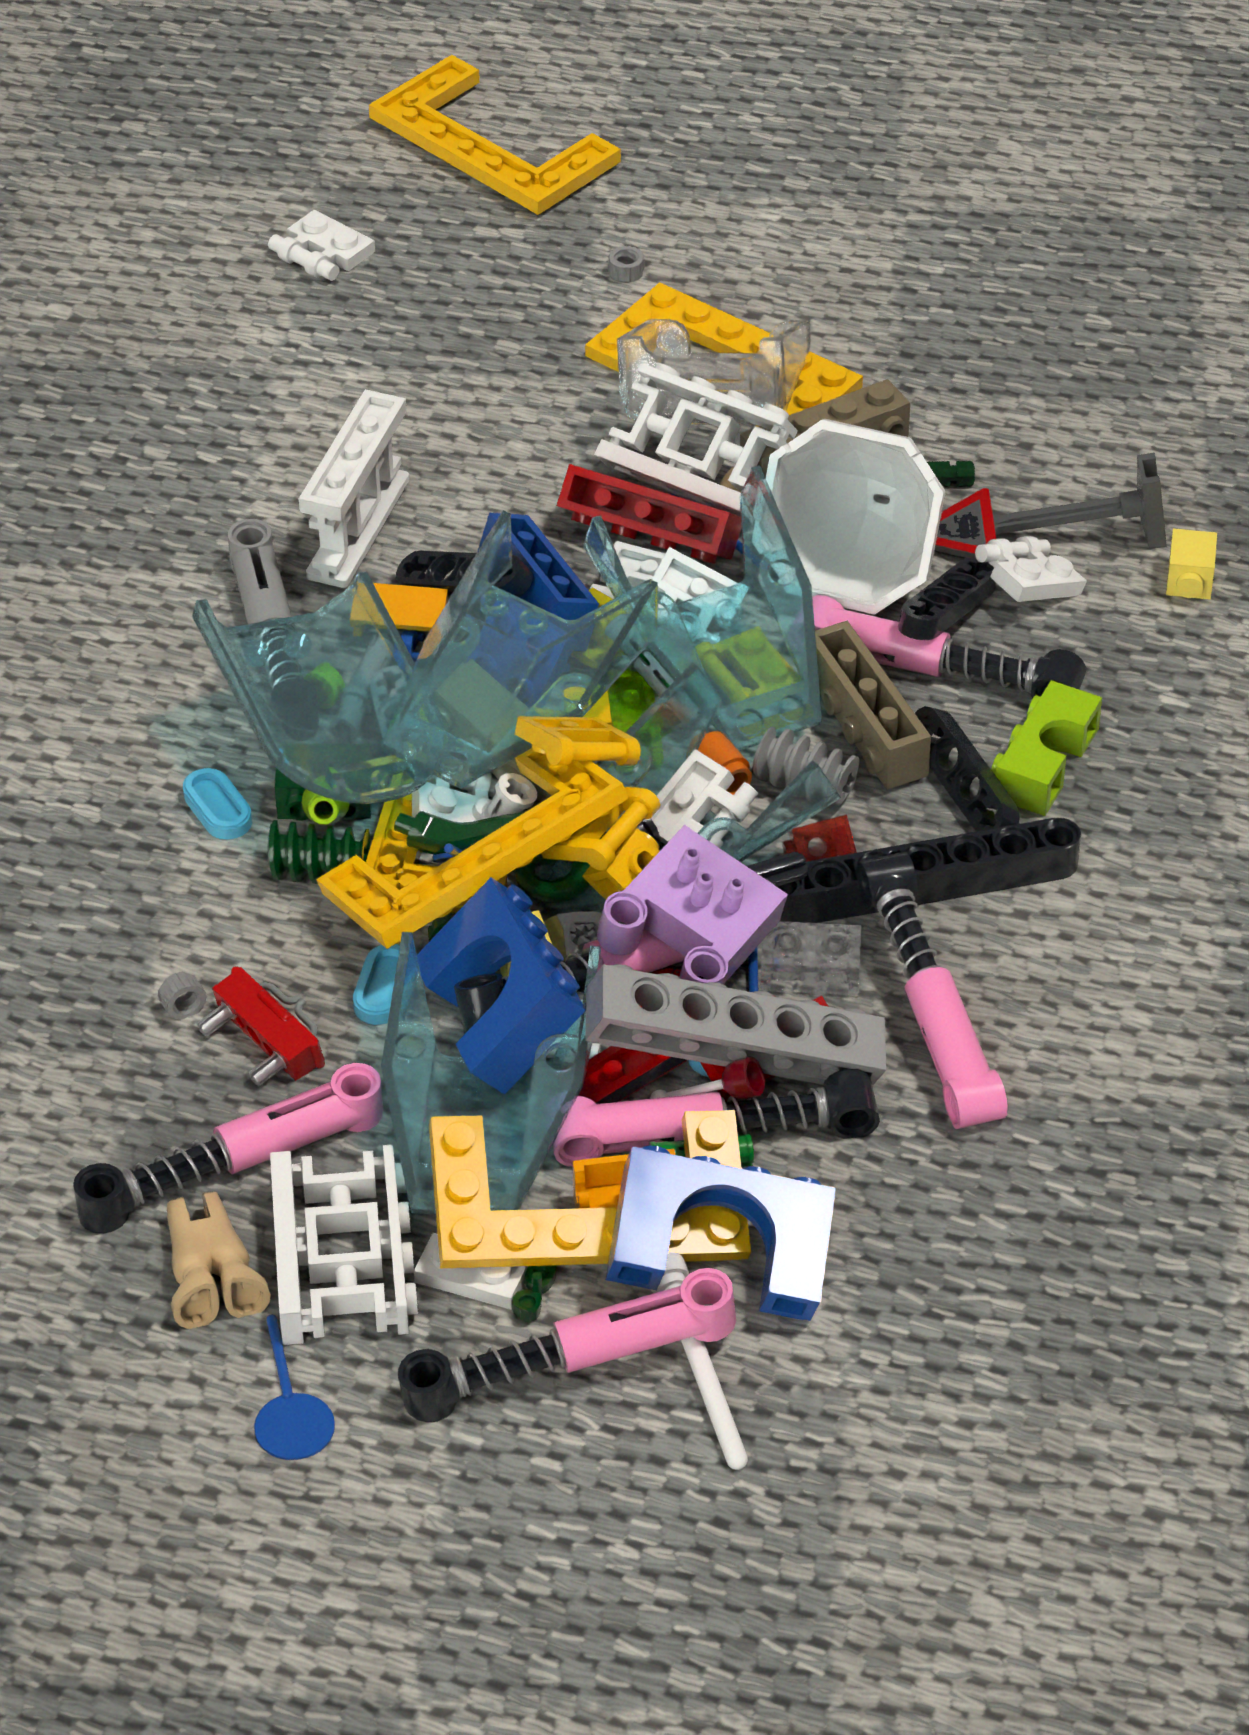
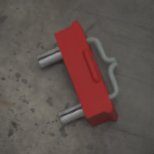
M238 966L233 967L229 976L212 987L218 1008L200 1020L197 1026L202 1034L209 1036L231 1019L270 1057L249 1072L251 1080L257 1086L263 1084L281 1069L296 1081L316 1067H324L325 1059L319 1040L315 1037L317 1026L302 1012V1007L306 1002L298 994L294 997H287L271 983L256 982L242 967ZM266 990H269L275 997H277L284 1004H296L294 1007L296 1016L306 1026L309 1027L310 1031L304 1025H302Z

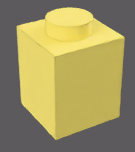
M1173 528L1166 595L1211 600L1217 544L1216 532Z

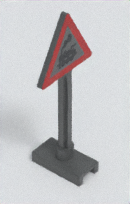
M1155 452L1137 455V490L1121 492L1119 497L994 515L989 489L983 488L942 511L934 551L965 558H976L975 550L977 546L987 544L991 539H996V535L1000 533L1121 515L1123 519L1140 516L1149 548L1167 547L1160 477L1157 475Z

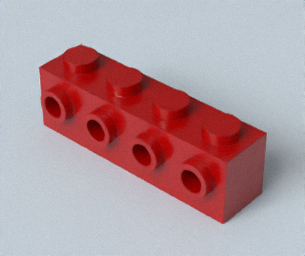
M572 464L568 466L556 505L572 511L571 520L596 528L597 521L602 520L612 524L610 532L634 540L636 539L637 532L651 535L650 544L666 550L669 547L676 550L677 544L692 548L690 557L712 564L716 563L718 556L729 560L732 559L744 522L743 517Z

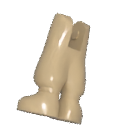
M204 1192L202 1194L205 1217L203 1219L190 1221L189 1212L183 1197L167 1203V1219L172 1243V1269L176 1281L180 1284L172 1297L171 1309L175 1322L186 1329L209 1325L217 1316L219 1311V1295L212 1274L221 1278V1289L225 1307L230 1315L240 1318L261 1313L270 1302L271 1294L264 1277L248 1267L250 1256L241 1239L236 1234L217 1192Z

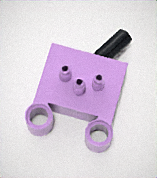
M683 825L624 891L615 892L606 899L597 930L598 942L605 951L614 955L630 954L637 949L645 929L685 956L679 976L680 979L700 983L717 982L725 984L780 921L788 894L779 889L778 886L804 879L808 875L806 859L803 854L791 852L745 866L686 825Z

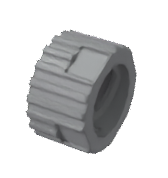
M622 246L610 251L608 255V274H610V277L617 280V282L629 283L643 277L645 258L640 249Z
M183 971L167 977L158 989V1000L168 1015L174 1018V1020H182L199 1013L207 1002L206 992L195 975ZM187 992L185 996L177 999L181 994Z

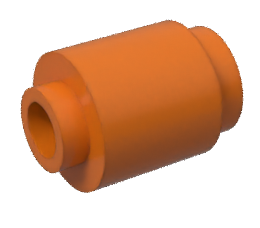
M712 731L704 733L692 742L687 758L696 749L731 772L735 780L726 791L734 795L744 782L750 785L752 773L749 762L722 732Z

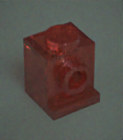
M847 815L788 830L790 840L782 841L784 855L798 852L804 855L806 862L857 853ZM813 838H818L824 843L825 850L821 856H813L808 850V844Z

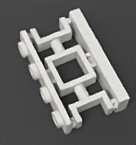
M640 363L637 372L641 375L639 382L634 381L631 389L639 397L646 399V402L631 432L628 433L612 427L609 432L611 436L610 441L601 439L594 455L612 470L690 501L743 517L744 522L754 525L760 511L756 502L758 498L762 499L763 488L758 482L750 480L766 445L779 449L787 444L786 440L788 437L795 438L798 430L789 422V414L783 409L768 403L765 404L764 408L755 406L749 397L734 390H729L727 395L715 391L716 387L712 383L700 377L693 376L691 381L680 378L678 371L665 364L657 363L654 368ZM656 387L698 404L681 398L672 418H665L661 414L669 399ZM728 414L771 430V432L754 426L745 446L736 445L733 442L741 426ZM693 418L719 427L703 461L677 452ZM652 433H659L663 437L655 453L665 462H668V464L626 448L629 447L643 453ZM725 459L732 461L736 464L728 481L736 489L740 490L741 493L701 478L698 475L715 480Z
M365 389L300 495L299 510L301 513L312 515L309 519V528L319 530L320 548L306 569L308 580L341 588L348 587L408 484L409 473L398 470L402 464L401 457L392 455L391 440L407 412L406 398Z
M393 1144L383 1145L384 1156L373 1157V1151H363L364 1171L313 1175L312 1156L301 1157L302 1163L292 1164L291 1151L270 1153L279 1315L283 1345L304 1344L303 1332L313 1331L314 1338L324 1337L323 1316L375 1312L377 1332H387V1325L397 1324L398 1335L409 1334L407 1315L418 1314L415 1283H405L404 1274L414 1273L412 1242L401 1243V1233H411L408 1202H398L397 1194L407 1193L405 1162H394ZM376 1179H385L388 1220H378L377 1202L351 1204V1200L377 1198ZM294 1186H303L305 1204L331 1202V1206L305 1208V1227H296ZM369 1230L370 1251L319 1255L317 1235ZM392 1258L395 1301L385 1302L384 1283L357 1285V1280L383 1278L382 1259ZM309 1265L310 1284L336 1282V1287L310 1289L311 1308L302 1309L299 1266Z

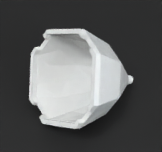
M822 419L807 431L770 454L754 543L762 555H767L780 575V583L788 595L807 600L816 595L828 596L839 602L843 608L875 615L929 579L946 491L910 437ZM876 494L887 495L890 497V500L879 498Z

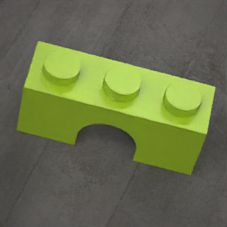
M1052 680L1041 696H1034L1028 708L1026 721L1023 725L1017 724L1014 727L1005 754L998 753L991 767L992 772L1011 796L1017 807L1046 816L1064 786L1067 755L1059 752H1066L1078 757L1083 756L1099 730L1102 697Z

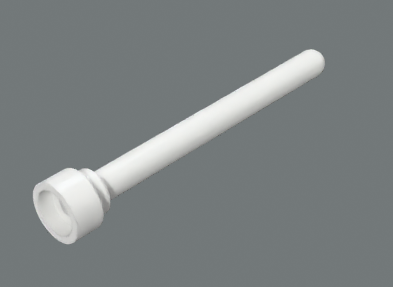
M673 1252L668 1253L666 1271L657 1291L651 1290L653 1293L682 1285L683 1280L689 1275L682 1255ZM694 1337L683 1339L681 1342L726 1462L730 1468L740 1470L746 1466L748 1456L705 1343Z

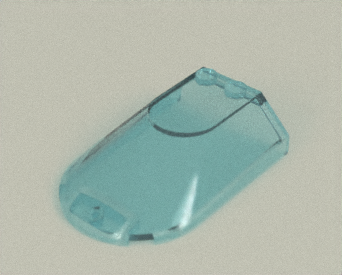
M367 571L358 572L350 587L314 613L228 628L217 621L207 599L196 600L192 614L194 622L266 755L290 780L326 798L349 803L369 804L388 802L407 796L425 785L434 775L445 748L446 734L444 722L428 687Z

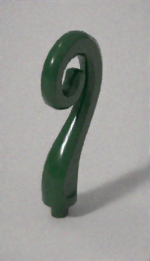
M420 811L415 818L400 813L395 821L394 830L408 835L407 845L409 847L437 855L446 853L444 846L448 843L463 851L523 813L501 815L464 823L453 822L424 811ZM540 853L528 865L516 868L514 874L518 886L526 895L534 900L545 903H563L573 900L589 888L590 884L582 876L590 865L587 862L573 861L572 869L565 877L553 881L543 880L535 874V869L540 865H553L558 860L544 859Z

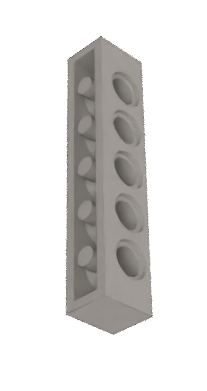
M603 964L586 987L585 1041L725 1067L737 1059L752 1056L759 1062L763 1074L817 1084H824V1081L837 1071L859 1069L865 1071L870 1076L873 1086L886 1071L885 1017L869 1015L860 1009H837L822 1006L812 1000L795 1001L774 997L771 993L765 991L747 992L727 988L724 984L717 982L700 983L684 980L670 973L652 974L636 971L622 964Z

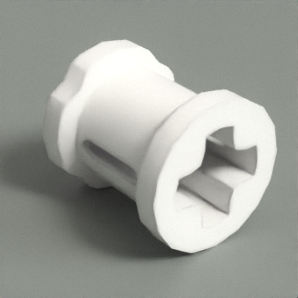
M506 773L502 775L496 784L494 798L486 802L482 807L480 819L523 813L525 809L532 807L536 801V788L527 778L519 774Z

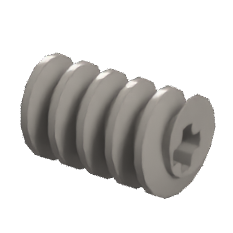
M770 727L764 734L755 753L753 774L756 779L765 782L770 779L773 786L778 788L786 786L790 793L796 795L802 793L805 799L815 802L819 799L821 805L827 808L842 804L855 784L860 762L859 757L852 755L848 758L845 765H842V750L835 748L827 759L825 758L826 743L818 742L810 752V737L802 735L796 744L793 745V730L786 728L780 737L776 738L775 727Z

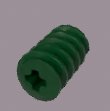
M273 820L270 825L267 845L268 864L274 880H283L289 870L293 882H302L308 871L310 881L313 884H318L317 878L355 855L366 862L371 842L369 829H365L361 840L355 841L353 828L347 827L342 839L339 840L336 839L334 826L328 825L323 838H318L315 824L309 823L304 836H299L296 822H290L286 833L280 834L278 821Z

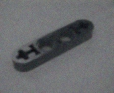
M419 550L407 555L401 561L396 571V579L401 585L448 589L449 598L463 599L474 584V580L483 572L478 580L493 588L490 600L497 601L498 597L513 601L521 597L531 586L533 573L515 555Z
M974 557L965 558L903 604L898 625L899 631L903 635L916 640H932L938 637L995 591L996 582L990 577L994 567L989 562H979Z
M924 706L919 708L915 715L931 736L934 734L941 737H931L929 767L974 830L981 831L1019 824L1020 815L1016 803L952 715L947 711ZM956 747L958 751L957 762L950 769L948 766L949 754ZM978 777L979 790L977 795L971 799L970 785ZM987 808L994 809L997 811L994 813L992 810H987Z

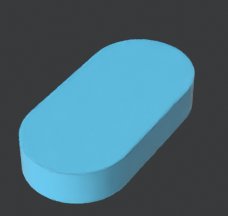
M203 768L193 771L184 779V800L209 834L219 839L228 840L241 837L249 831L252 825L251 808L223 772L217 769Z
M394 944L386 949L383 945H379L368 953L353 993L354 1012L363 1022L381 1025L393 1021L400 1015L414 976L413 955L406 947Z

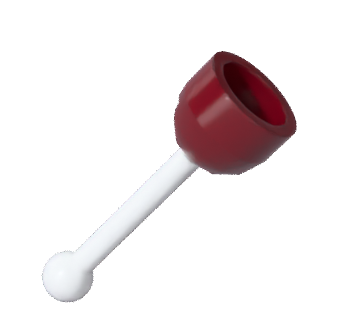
M749 1056L729 1063L722 1072V1079L671 1092L658 1089L651 1094L650 1099L703 1094L724 1089L729 1095L738 1099H748L760 1096L763 1093L765 1079L759 1062L754 1057Z

